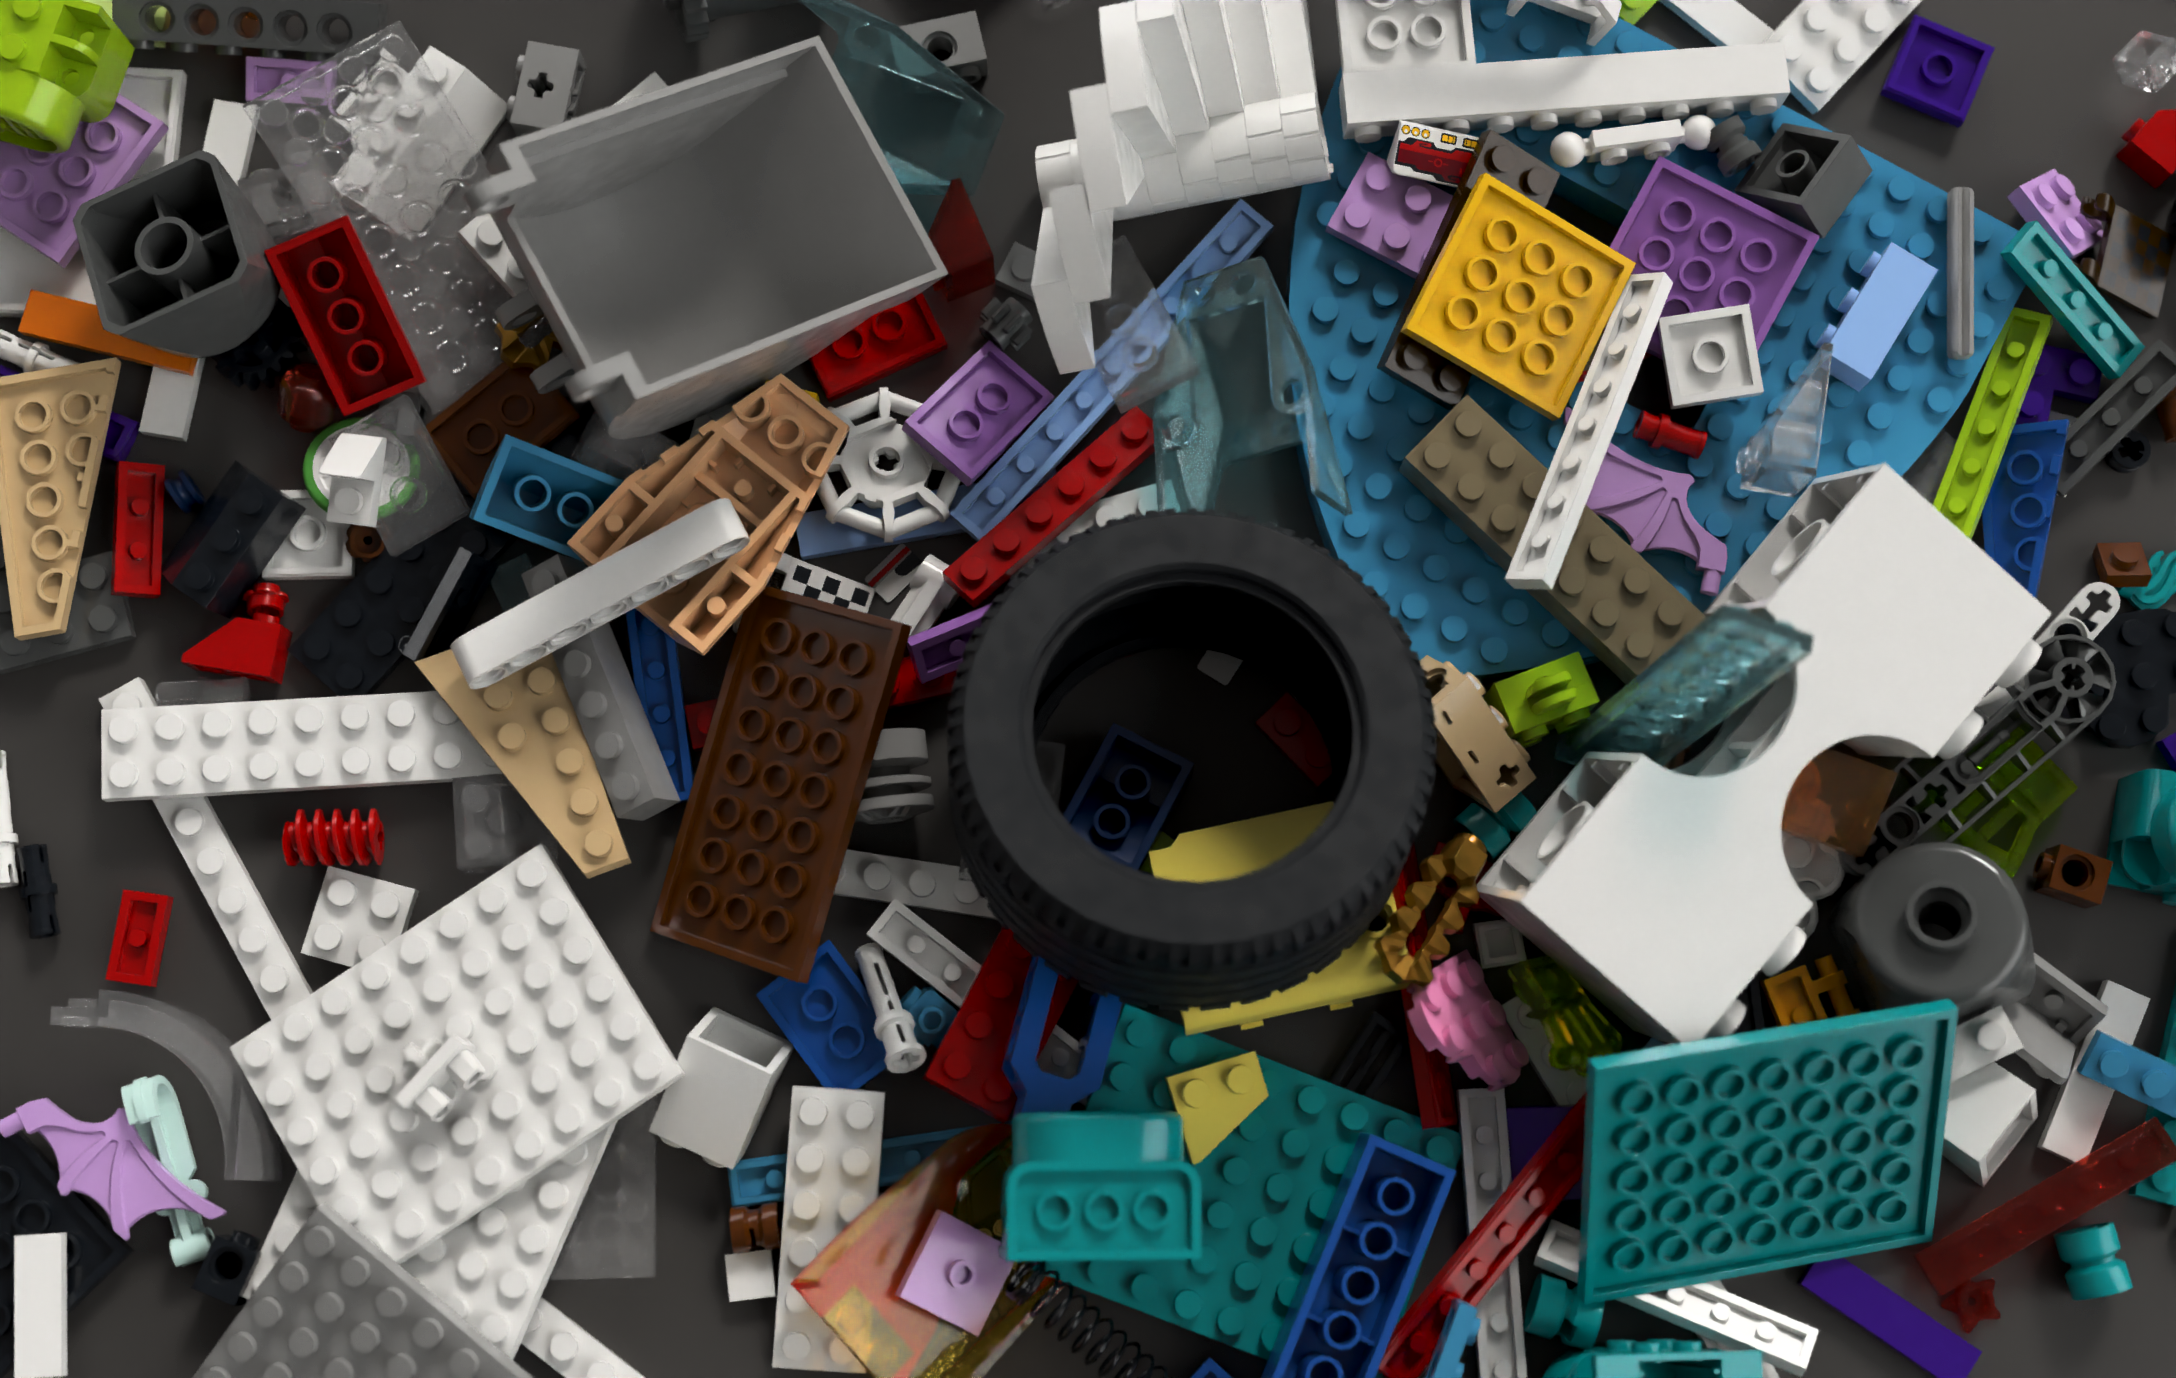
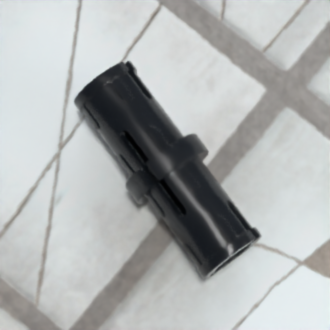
M33 844L16 849L23 888L19 889L20 899L25 900L30 939H43L61 934L54 896L58 894V888L56 883H52L47 844Z

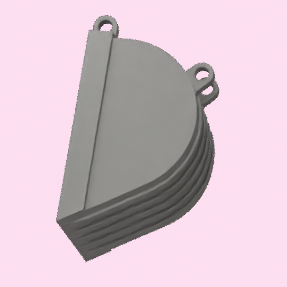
M819 35L500 143L486 164L492 177L474 185L464 195V199L474 216L491 215L528 284L526 290L505 302L496 310L495 314L503 329L513 330L544 314L562 347L561 354L530 374V379L537 392L544 394L565 385L575 403L590 399L608 435L614 439H631L657 433L727 405L760 388L767 379L771 380L780 373L785 374L874 314L911 300L949 274Z

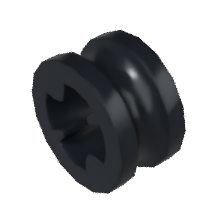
M2130 431L2105 456L2106 463L2118 473L2135 471L2144 465L2151 455L2149 440L2138 431ZM2132 445L2136 453L2131 457L2122 458L2119 450L2124 446L2129 447Z

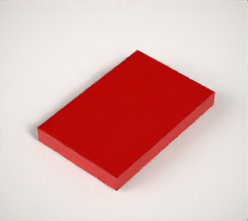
M921 292L909 301L874 314L808 360L830 403L947 349L948 345Z

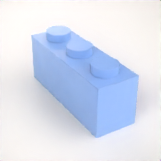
M1893 242L1881 254L1873 251L1859 272L1861 276L1865 277L1859 290L1851 287L1837 308V311L1843 314L1836 327L1829 323L1817 340L1814 347L1821 350L1813 365L1860 392L1872 380L1938 269Z

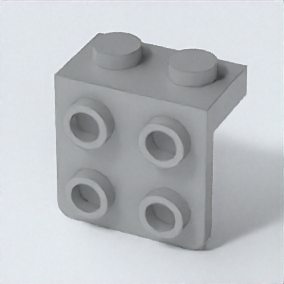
M2034 953L2036 980L2030 996L2002 1008L2024 1048L2014 1053L2028 1062L2036 1074L2043 1078H2049L2056 1084L2061 1085L2069 1078L2076 1045L2106 1017L2108 1006Z

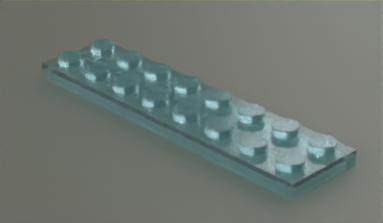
M1723 604L1557 743L1555 759L1576 766L1587 751L1644 754L1656 764L1663 766L1811 654L1813 635L1796 630L1789 623L1770 621L1750 614L1743 607Z

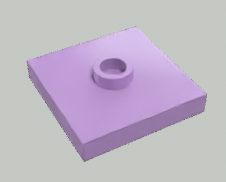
M937 1209L895 1295L978 1337L1015 1261H1006L999 1256V1246H1002V1242Z

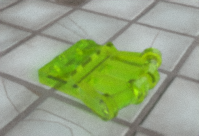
M2017 727L2009 734L2011 738L2001 744L1980 765L1975 767L1977 771L1980 772L2025 732ZM2033 740L2020 750L2030 766L2044 754ZM2049 758L2002 798L2007 804L1981 829L1976 832L1970 826L1957 839L1962 843V846L1971 848L1990 858L2012 878L2024 859L2037 827L2069 798L2078 787ZM2008 760L1985 781L1998 794L2022 772ZM1931 789L1927 792L1932 804H1934V799L1938 794L1934 789ZM1974 790L1956 808H1952L1951 811L1959 822L1963 824L1965 822L1964 818L1985 798L1977 790ZM2016 813L2023 820L2009 852L1987 842ZM1940 819L1938 826L1945 833L1949 831L1953 833L1954 830Z
M1543 956L1519 961L1506 971L1514 982L1513 990L1517 997L1532 1009L1525 1017L1539 1020L1551 1045L1548 1052V1060L1552 1067L1561 1071L1573 1069L1579 1076L1587 1077L1588 1059L1620 1053L1623 1046V1038L1620 1033L1591 1003L1579 983L1557 965L1552 958Z

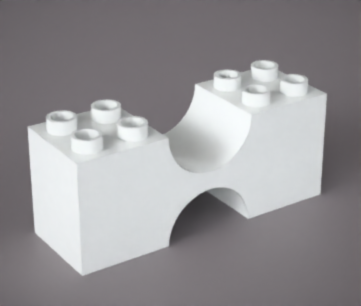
M1886 463L1815 478L1703 612L1713 624L1736 644L1728 653L1732 670L1731 702L1724 723L1712 742L1693 759L1669 770L1656 764L1644 754L1587 751L1476 885L1479 896L1635 1032L1672 1045L1731 1035L1740 1025L1746 1013V1006L1737 999L1738 995L1759 970L1767 976L1780 972L1796 957L1803 947L1806 934L1796 925L1813 903L1797 886L1786 864L1781 841V822L1785 801L1795 779L1815 756L1831 745L1842 742L1860 755L1934 758L1938 754L1944 760L1950 759L1964 750L1981 730L1984 720L1973 709L1994 683L2000 688L2012 686L2033 668L2041 656L2042 647L2032 637L2052 613Z

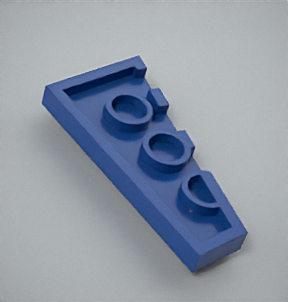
M2068 419L2014 425L1982 511L1985 553L2036 599L2068 434Z

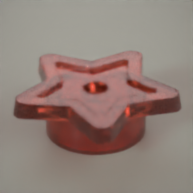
M1962 1272L1955 1274L1954 1293L1941 1302V1307L1958 1314L1962 1328L1966 1333H1971L1981 1320H1997L2001 1317L2000 1312L1995 1306L1993 1296L1996 1284L1994 1279L1975 1283ZM1970 1297H1973L1975 1299V1304L1973 1306H1970L1968 1304V1299Z

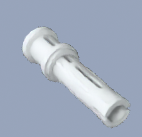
M877 943L864 944L855 951L854 957L859 965L877 1017L874 1032L876 1038L883 1041L887 1053L884 1059L887 1070L897 1074L910 1072L921 1066L927 1057L924 1046L917 1043L914 1035L915 1021L913 1015L902 1008L883 954V948Z

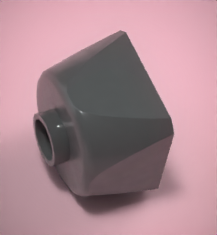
M202 150L195 151L82 203L73 219L103 329L113 334L180 357H211L229 351L249 339L264 324L277 302L281 286L264 253V250L276 246L273 237L216 156Z
M1926 842L1897 851L1882 859L1868 870L1837 901L1829 915L1827 924L1872 1012L1950 999L1959 1009L1957 1025L1999 1005L2004 1007L2030 996L2034 987L2036 970L2033 943L2023 901L2006 872L1990 858L1971 848L1947 842ZM1937 924L1943 926L1954 937L1946 941L1932 939L1921 931L1920 925Z

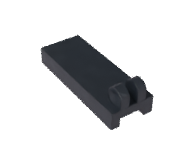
M460 546L412 636H404L400 639L398 647L402 654L414 661H419L450 650L451 644L462 635L499 565Z

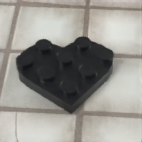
M2143 609L2116 614L2093 640V642L2105 650L2114 664L2116 686L2110 703L2084 730L2086 732L2091 731L2100 741L2108 743V746L2111 748H2132L2152 740L2169 725V695L2176 693V612L2167 609ZM2088 619L2081 620L2089 631L2096 626V623ZM2065 623L2057 628L2058 636L2067 634L2081 636L2079 629L2073 624ZM2093 656L2087 661V663L2089 664L2096 657ZM2067 672L2070 683L2073 680V677L2071 674ZM2093 684L2088 692L2103 696L2104 688ZM2076 698L2074 699V705L2076 713L2080 718L2078 701Z

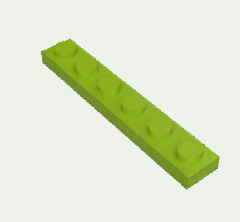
M2017 307L2012 309L1992 347L1932 506L1970 540H1972L2052 327V315Z

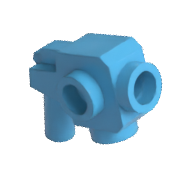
M913 986L900 1000L902 1008L913 1015L915 1021L913 1032L917 1043H920L922 1046L925 1044L927 1047L933 1044L938 1049L957 1010L934 988L923 987L920 990L917 986Z

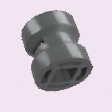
M1738 115L1726 119L1710 130V142L1706 148L1709 153H1717V166L1725 178L1742 171L1755 162L1763 153L1754 140H1749L1747 136H1743L1746 126Z

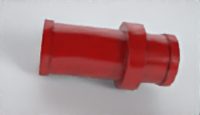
M1644 410L1639 414L1633 430V438L1648 441V446L1658 450L1662 446L1692 456L1694 459H1698L1702 454L1708 436L1705 431H1698L1671 421V416L1660 413L1658 416H1655Z

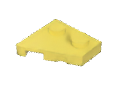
M1250 1051L1165 1077L1174 1110L1183 1117L1184 1144L1190 1164L1192 1165L1200 1163L1269 1096L1256 1051Z

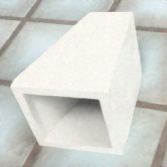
M713 1006L687 1035L677 1059L685 1076L665 1089L649 1132L660 1136L661 1140L669 1146L686 1148L701 1155L703 1160L712 1166L727 1167L733 1170L745 1154L794 1050V1046L790 1041Z
M1995 1062L1951 1082L1942 1155L1976 1183L1984 1187L2038 1118L2036 1089Z

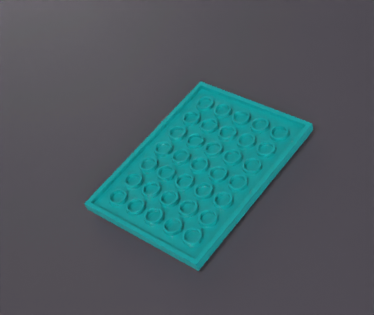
M1950 999L1588 1059L1577 1293L1584 1305L1931 1242L1959 1010Z
M1123 1004L1117 1020L1100 1089L1089 1095L1083 1112H1175L1165 1077L1249 1051L1203 1033L1186 1036L1184 1026L1131 1005ZM1257 1055L1269 1096L1200 1163L1190 1164L1184 1144V1162L1194 1167L1201 1183L1202 1259L1046 1261V1271L1057 1270L1059 1272V1279L1062 1282H1071L1073 1286L1268 1360L1359 1134L1368 1133L1453 1170L1456 1168L1462 1146L1461 1133L1446 1127L1422 1129L1420 1117ZM1428 1245L1420 1262L1419 1268L1417 1270V1273L1415 1275V1278L1413 1280V1283L1411 1285V1288L1409 1290V1293L1407 1295V1298L1405 1300L1397 1323L1404 1316ZM1054 1274L1047 1275L1049 1277L1056 1279V1276ZM1377 1371L1375 1378H1382L1383 1375Z

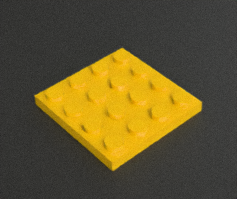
M1485 172L1478 177L1400 332L1554 421L1561 417L1636 263Z

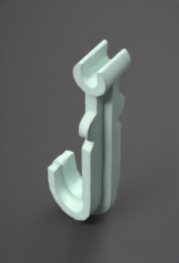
M156 1075L150 1078L144 1076L134 1080L132 1084L123 1086L121 1094L129 1125H135L141 1139L150 1152L171 1174L194 1192L207 1199L208 1188L206 1184L201 1180L192 1179L197 1170V1165L180 1104L171 1083L164 1076ZM166 1209L155 1212L158 1215L169 1216L175 1238L171 1239L169 1244L171 1256L176 1267H184L205 1260L215 1236L209 1227L204 1228L201 1214L182 1209Z

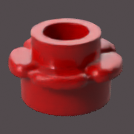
M262 582L255 584L253 590L246 591L243 595V600L247 601V613L251 617H253V613H263L281 618L284 615V607L289 602V596L281 591L278 585Z

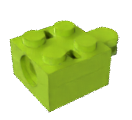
M1579 651L1498 681L1492 685L1483 697L1487 705L1496 708L1507 721L1508 727L1505 729V732L1510 739H1515L1524 748L1541 742V737L1549 734V730L1556 728L1558 735L1582 726L1583 721L1591 718L1590 711L1600 702Z

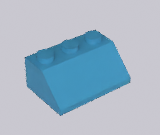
M505 434L485 474L469 517L583 561L567 545V542L624 480Z

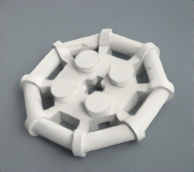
M879 387V391L837 408H827L850 428L846 435L847 443L844 450L842 449L841 454L835 456L817 489L818 496L827 512L825 518L830 523L835 524L839 522L883 538L884 543H893V539L936 521L945 522L950 517L949 509L961 480L901 430L903 425L896 423L897 419L890 417V411L910 417L923 403L888 391V387ZM878 411L879 418L858 426L851 422ZM885 454L888 459L896 458L898 463L894 464L891 471L878 469L876 467L879 464L878 456ZM932 470L945 472L936 495L926 488ZM828 472H841L848 489L840 496H838ZM858 499L863 501L869 508H882V519L851 507ZM915 499L923 505V508L894 519V508Z

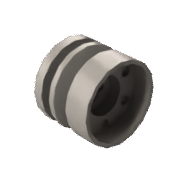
M918 728L881 730L855 822L867 824L893 823L904 821L915 815L935 809L932 794L915 793L931 787V777L910 774V769L929 762L925 730Z

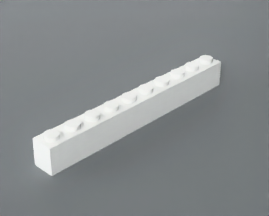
M1784 42L1346 72L1342 73L1338 90L1343 139H1355L1359 143H1371L1380 140L1384 136H1395L1400 120L1467 134L1470 130L1492 129L1496 133L1501 134L1513 130L1514 127L1531 126V129L1536 131L1553 129L1558 124L1575 123V126L1580 128H1588L1599 125L1602 121L1619 120L1621 124L1630 125L1640 123L1646 118L1663 117L1665 121L1683 120L1690 115L1707 114L1709 118H1723L1739 111H1750L1752 115H1767L1780 109L1790 94Z

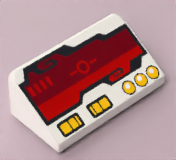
M1400 120L1388 154L1387 164L1390 171L1397 175L1458 187L1479 137Z

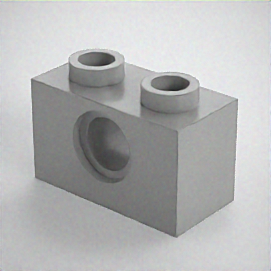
M976 10L891 28L893 47L904 93L913 91L916 94H926L935 91L939 85L953 82L959 85L972 84L978 81L981 76L988 75L987 56ZM939 50H944L951 54L949 59L941 62L931 59L930 56Z

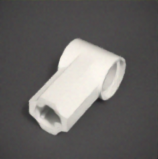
M929 554L917 569L910 582V591L890 619L912 626L909 637L933 628L944 610L948 611L951 609L960 596L944 581L942 572L949 565L932 554Z

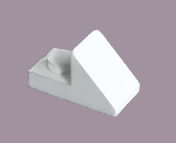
M341 433L319 468V474L332 476L326 521L376 528L387 438Z

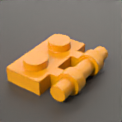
M1831 954L1814 960L1821 978L1812 981L1806 965L1759 981L1777 1027L1828 1019L1818 994L1827 991L1837 1015L1833 1018L1861 1014L1859 1008H1853L1844 984L1848 983L1843 970L1838 971Z

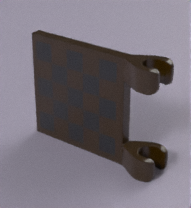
M2105 192L2098 193L2095 200L2089 196L2083 197L2080 214L2091 219L2104 221L2105 226L2097 261L2092 258H2084L2081 264L2072 262L2096 290L2150 319L2158 318L2176 238L2116 205L2113 197Z

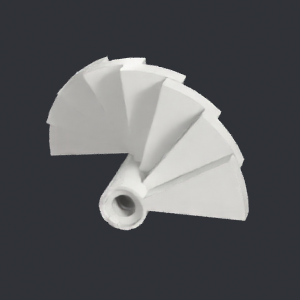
M1133 0L1099 7L1106 83L1069 90L1076 139L1040 145L1035 150L1036 174L1043 211L1031 289L1047 342L1060 375L1095 368L1090 302L1111 298L1114 221L1154 215L1161 212L1331 179L1334 166L1333 163H1329V152L1318 100L1307 0Z

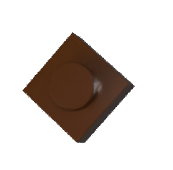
M2141 542L2096 543L2092 556L2101 582L2113 587L2148 586L2152 573Z

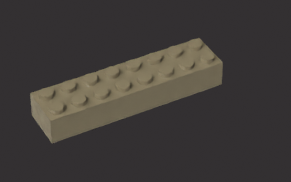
M1466 395L1405 456L1398 471L1500 567L1508 572L1548 469L1471 397ZM1587 505L1584 507L1553 588L1525 589L1661 718H1665L1674 711L1736 646L1730 638Z

